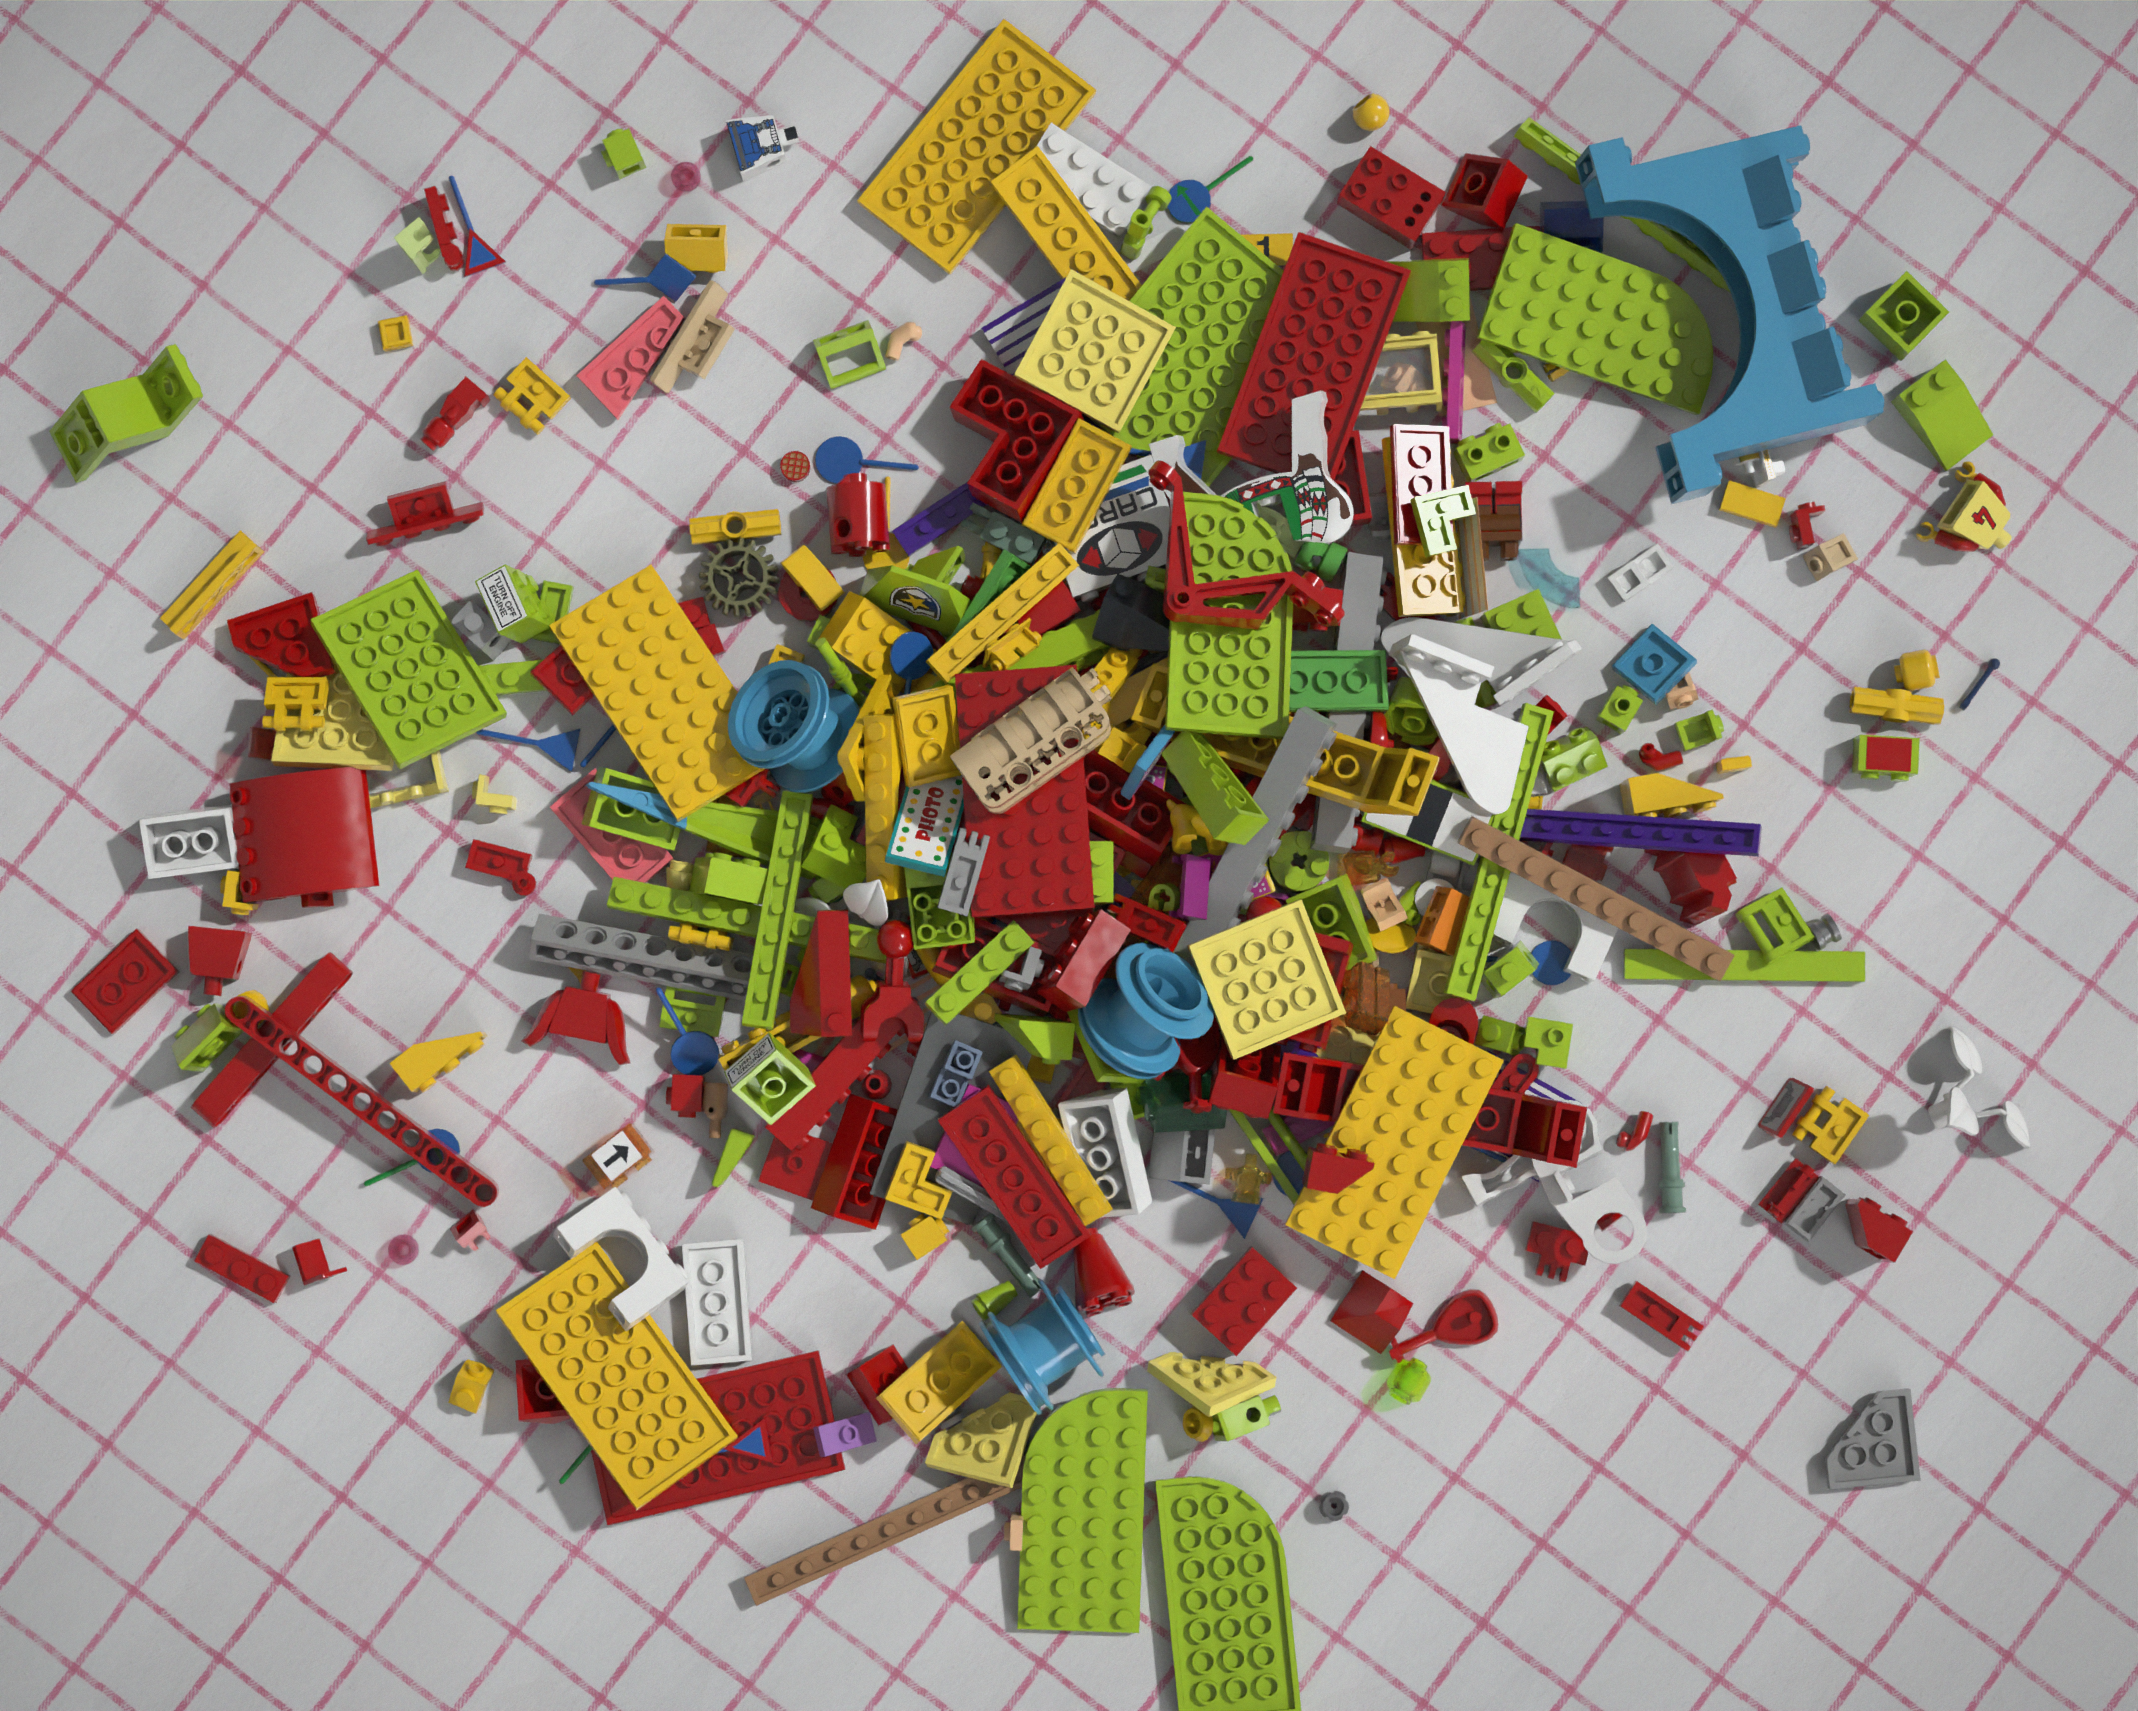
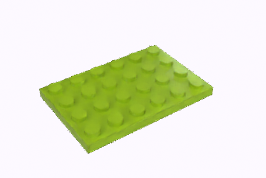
M418 569L311 619V626L399 770L506 718V710Z

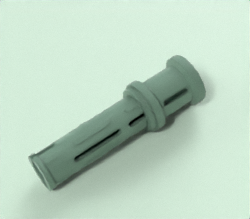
M1659 1122L1662 1180H1659L1658 1183L1662 1197V1207L1659 1208V1213H1686V1208L1683 1207L1682 1188L1685 1187V1182H1683V1179H1680L1679 1122Z
M989 1213L976 1223L971 1230L981 1236L988 1245V1252L996 1253L1028 1294L1029 1298H1031L1042 1289L1038 1283L1039 1278L1010 1243L1011 1235L1008 1232L1004 1233L993 1219L995 1215Z

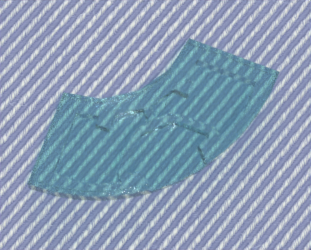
M1549 548L1518 549L1521 570L1534 590L1539 588L1542 597L1556 605L1568 608L1580 607L1579 577L1566 575L1557 569L1551 560Z

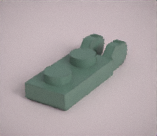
M972 503L970 510L989 521L984 529L977 526L974 522L965 519L961 526L979 535L983 541L1001 550L1005 549L1033 566L1047 539L995 511L992 513Z

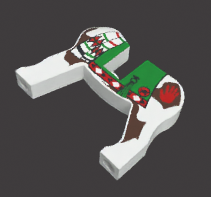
M1321 390L1292 399V472L1268 475L1248 481L1225 492L1221 496L1243 504L1244 508L1259 518L1260 515L1256 503H1260L1261 507H1271L1283 503L1293 540L1330 543L1340 539L1349 530L1353 521L1354 510L1351 499L1330 477L1331 475L1328 471L1327 434L1324 427V411L1328 399L1326 392ZM1176 435L1149 444L1154 463L1158 460L1163 461L1173 467L1181 476L1183 492L1217 495L1185 464L1183 456L1185 441L1183 436ZM1164 490V492L1171 500V492L1169 490Z

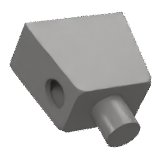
M469 600L450 621L493 661L512 642V639L498 634L492 619L472 600ZM498 636L497 640L490 645L491 641Z

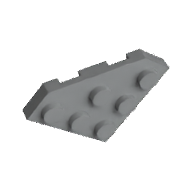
M1911 1389L1877 1391L1824 1457L1828 1489L1921 1481Z

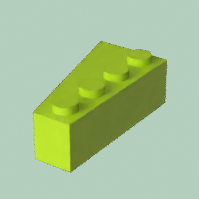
M1182 731L1161 753L1167 762L1168 769L1176 776L1214 839L1246 845L1269 821L1266 814L1202 733Z

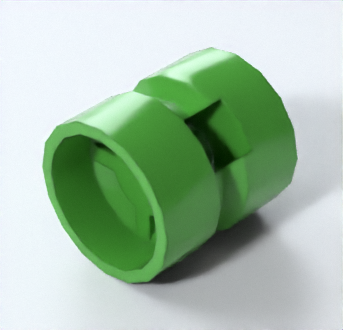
M1305 541L1293 565L1304 571L1314 570L1320 579L1331 584L1348 549L1335 542L1327 544Z

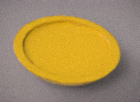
M1372 918L1365 922L1373 948L1380 952L1388 954L1401 953L1412 947L1415 943V930L1407 923L1400 922L1380 931Z

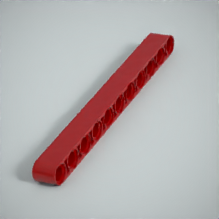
M237 996L227 1002L225 1014L233 1024L471 1202L480 1207H486L497 1199L499 1187L492 1178L253 999L247 996ZM238 1001L244 1002L248 1007V1013L244 1018H239L234 1014L233 1007ZM263 1019L270 1021L273 1026V1031L268 1037L261 1035L258 1031V1024ZM286 1038H292L297 1043V1050L293 1055L286 1054L283 1051L282 1043ZM311 1056L318 1057L321 1060L322 1068L318 1073L310 1072L306 1066L307 1060ZM336 1074L343 1076L346 1080V1087L343 1091H336L331 1086V1079ZM359 1093H365L370 1097L371 1104L368 1109H360L356 1105L355 1098ZM383 1111H389L395 1117V1123L390 1128L384 1127L380 1123L379 1119ZM413 1129L417 1131L420 1137L417 1145L410 1146L405 1142L404 1133L406 1130ZM431 1148L442 1150L444 1154L442 1163L434 1164L429 1160L428 1152ZM454 1167H465L468 1171V1179L464 1182L456 1181L452 1175ZM481 1184L489 1185L493 1191L491 1199H480L476 1193L477 1187Z

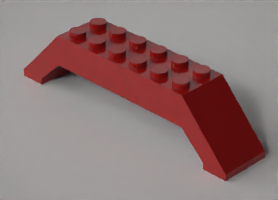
M1284 1052L1273 1113L1297 1118L1336 1122L1364 1064ZM1491 1087L1462 1145L1577 1168L1587 1107Z

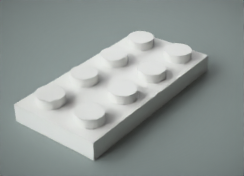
M1050 123L1037 146L1094 222L1120 238L1129 224L1132 214L1138 209L1151 186L1053 123Z
M743 1239L682 1244L683 1265L687 1274L686 1280L688 1281L685 1292L691 1366L752 1361Z

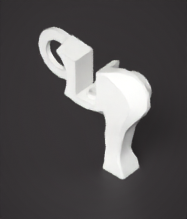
M1561 1100L1562 1102L1584 1106L1578 1101ZM1587 1108L1577 1166L1601 1154L1597 1121L1589 1108ZM1513 1155L1494 1171L1486 1174L1474 1173L1461 1176L1477 1208L1488 1200L1496 1198L1502 1192L1513 1189L1528 1179L1537 1176L1547 1197L1562 1219L1582 1238L1583 1245L1590 1255L1603 1263L1620 1264L1630 1261L1640 1253L1646 1243L1647 1226L1644 1216L1635 1207L1634 1200L1617 1177L1573 1199L1572 1195L1575 1193L1574 1185L1567 1173L1562 1174L1574 1167L1547 1163L1522 1156ZM1620 1213L1632 1223L1634 1230L1633 1239L1626 1248L1619 1251H1608L1596 1241L1594 1228L1598 1219L1603 1215Z

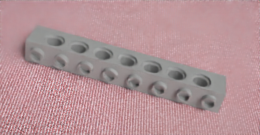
M545 914L538 915L530 939V960L744 1001L746 1000L754 955L734 950L726 951L710 949L695 944H684L679 941L670 940V938Z

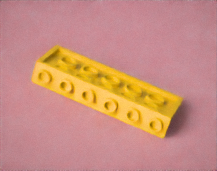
M1385 437L1381 441L1399 617L1429 615L1453 617L1464 612L1465 594L1461 589L1463 570L1458 559L1460 539L1456 532L1455 520H1453V536L1457 549L1452 552L1425 557L1422 545H1394L1390 437ZM1451 474V489H1452L1453 486H1454V479H1453V476H1452V474Z

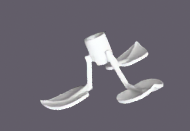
M880 879L867 883H855L849 885L844 890L843 897L848 906V909H846L848 910V915L852 912L859 914L860 918H864L868 923L875 925L874 929H879L880 925L886 922L888 906L892 900L886 901ZM809 897L796 899L794 913L816 917L817 910H831L830 906L825 902ZM907 956L904 957L903 978L910 976ZM867 960L875 970L885 975L886 964Z
M1948 1027L1947 1029L1951 1032L1950 1039L1953 1053L1960 1065L1966 1069V1076L1955 1087L1951 1088L1949 1093L1943 1095V1101L1928 1108L1929 1116L1934 1125L1939 1129L1945 1126L1956 1128L1968 1135L1974 1136L1979 1132L1977 1118L1999 1115L2003 1118L2004 1126L2012 1138L2025 1148H2030L2026 1121L2021 1111L2012 1102H2004L2003 1109L1976 1113L1971 1109L1960 1089L1973 1078L1974 1073L1977 1075L1982 1073L1981 1058L1973 1042L1963 1032L1954 1027Z

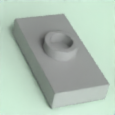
M1819 1176L1784 1221V1224L1806 1242H1810L1846 1194L1823 1176Z

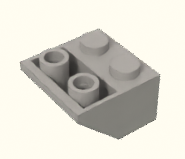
M1155 1118L1148 1178L1210 1185L1216 1124Z

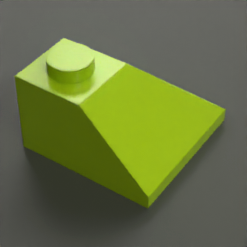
M958 545L918 559L915 565L909 564L905 570L950 584L966 559L964 549Z
M995 1013V1020L1031 1055L1041 1057L1042 1063L1059 1065L1061 1059L1072 1060L1075 1023L1047 1016Z

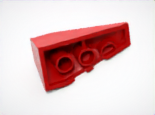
M817 910L790 999L791 1033L818 1037L852 1036L848 910Z

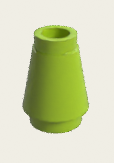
M1007 1280L1004 1283L977 1293L976 1298L971 1303L981 1319L986 1321L989 1319L988 1312H992L997 1316L1013 1298L1018 1296V1293L1011 1282Z

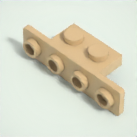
M710 280L701 292L698 301L686 317L684 324L675 339L670 343L667 352L650 378V381L665 393L670 392L683 369L705 380L735 330L730 324L715 317L728 296V293L715 281Z

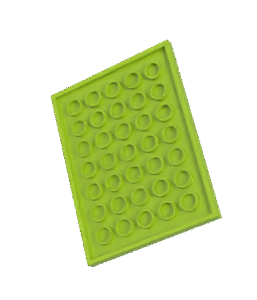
M1206 206L1130 299L1131 303L1176 327L1121 431L1117 433L1097 421L1091 420L1106 433L1124 441L1134 449L1151 451L1150 443L1176 435L1183 436L1185 447L1206 440L1201 480L1209 487L1232 459L1217 453L1284 271ZM1134 455V456H1135L1136 458H1138V459L1143 458V457H1146V456Z

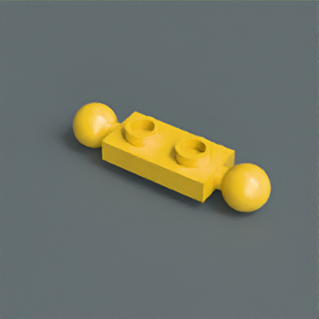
M1111 647L1094 668L1100 683L1090 689L1091 692L1094 693L1103 685H1106L1111 692L1109 696L1113 698L1136 669L1139 660L1137 658L1141 656L1143 649L1130 648V651H1124Z

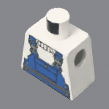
M773 115L726 120L743 181L785 163L786 158L783 147L799 143L795 125L777 129Z

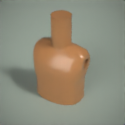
M704 1082L702 1107L704 1113L710 1119L709 1138L721 1139L722 1120L728 1113V1084Z

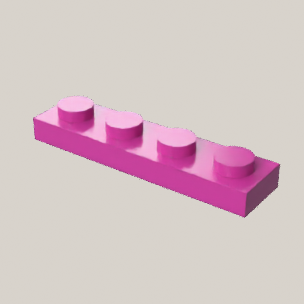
M1450 321V329L1445 330V347H1449V358L1444 359V376H1448V388H1443V406H1447V417L1442 418V426H1449L1450 444H1458L1462 440L1466 326L1463 321Z

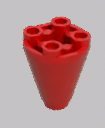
M1088 1228L1091 1236L1074 1247L1075 1304L1077 1310L1085 1311L1087 1317L1099 1315L1104 1312L1103 1308L1114 1304L1116 1308L1127 1306L1133 1302L1131 1296L1135 1293L1133 1284L1103 1235L1098 1233L1097 1228Z

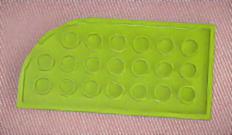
M1517 223L1513 225L1476 338L1685 412L1699 415L1712 376L1713 345L1706 320L1694 300L1680 286L1660 274Z
M1183 492L1194 582L1196 584L1292 571L1288 554L1284 552L1282 545L1276 537V532L1262 517H1257L1251 511L1244 508L1243 504L1229 498L1211 494ZM1265 594L1204 600L1203 604L1209 607L1254 610L1265 597ZM1285 594L1258 630L1173 622L1170 620L1165 730L1283 739L1289 727L1293 603L1288 595Z
M1104 1388L1080 1394L1051 1412L1031 1440L1026 1452L1022 1478L1021 1516H1023L1022 1551H1020L1017 1629L1139 1633L1148 1389Z
M1201 1476L1156 1479L1178 1711H1301L1286 1557L1281 1537L1272 1519L1253 1497L1225 1481Z

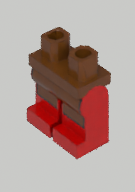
M1496 481L1493 487L1492 482H1465L1463 486H1469L1472 499L1475 497L1478 499L1484 562L1489 560V547L1497 546L1500 548V561H1515L1519 545L1523 540L1522 481ZM1491 495L1493 496V513H1492V499H1491Z

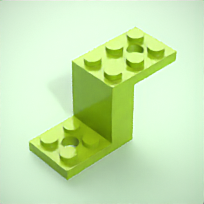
M173 344L166 346L142 375L82 390L49 432L77 483L87 480L109 453L169 437L202 399L203 394L199 383L194 379L187 366L186 358L181 354L177 345Z

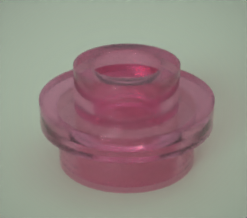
M681 162L673 168L671 180L678 190L689 192L698 187L701 181V174L695 164ZM685 173L692 175L691 180L688 182L681 180L682 175Z
M398 1235L391 1240L388 1253L395 1263L400 1265L410 1264L419 1254V1245L415 1238L410 1235ZM402 1244H407L409 1247L407 1255H402L399 1252V1247Z

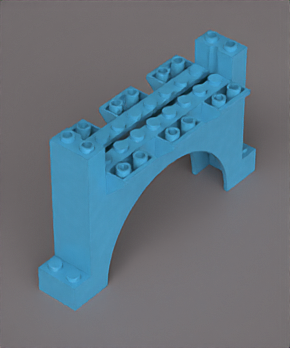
M1801 125L1632 166L1630 164L1632 163L1631 150L1629 146H1625L1624 139L1621 137L1588 145L1575 162L1590 219L1613 216L1635 217L1653 221L1680 233L1700 248L1715 264L1723 276L1735 303L1740 332L1737 366L1726 394L1706 419L1685 430L1670 434V442L1655 447L1671 504L1706 496L1718 487L1722 479V470L1718 462L1865 426L1884 412V397L1877 390L1876 383L1843 391L1851 385V370L1849 365L1844 363L1842 356L1843 342L1838 334L1836 335L1834 327L1826 329L1824 316L1822 313H1819L1817 305L1826 298V283L1823 277L1819 276L1816 250L1811 248L1809 240L1801 242L1800 232L1797 227H1794L1792 221L1801 211L1802 204L1801 196L1794 189L1792 182L1793 170L1799 165V161H1803L1809 155L1810 150L1809 138L1807 134L1803 133Z

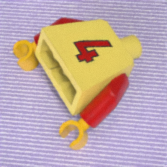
M1963 462L1962 467L1968 470L1969 474L1966 475L1956 470L1955 478L1965 484L1936 526L1940 530L1938 532L1934 531L1932 524L1923 522L1920 526L1929 529L1930 534L1922 536L1916 533V538L1921 542L1933 539L1935 544L1953 551L1974 552L1978 548L1989 549L1993 544L1998 549H2003L2010 543L2012 537L2003 529L2010 519V512L2005 507L2006 502L2000 485L1982 473H1975V466L1972 462Z

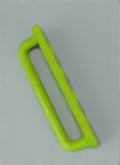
M1272 1105L1268 1120L1304 1171L1307 1154L1281 1116L1273 1113L1274 1106ZM1229 1109L1239 1127L1294 1206L1299 1196L1244 1114Z

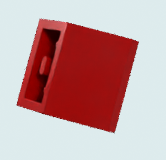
M1317 1143L1316 1148L1308 1147L1302 1184L1307 1189L1338 1194L1373 1170L1375 1163L1368 1158V1154L1365 1151L1347 1148L1345 1154L1337 1152L1338 1149L1333 1145Z
M1861 1197L1858 1199H1848L1845 1206L1855 1245L1880 1261L1895 1263L1913 1233L1912 1230L1906 1227L1908 1222L1896 1214L1882 1213L1880 1211L1882 1206L1867 1197L1865 1199Z

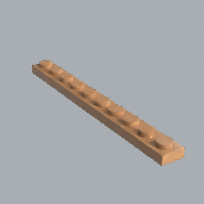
M1472 815L1457 841L1458 844L1718 981H1721L1735 956L1731 952Z
M1023 1454L1012 1488L967 1477L745 1576L744 1579L755 1605L758 1606L1022 1488L1025 1455Z

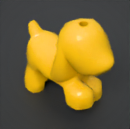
M1170 799L1166 802L1171 812L1170 822L1173 828V851L1178 854L1189 853L1192 850V839L1196 840L1197 835L1205 838L1210 854L1217 856L1224 854L1229 843L1213 838L1194 806L1176 804Z

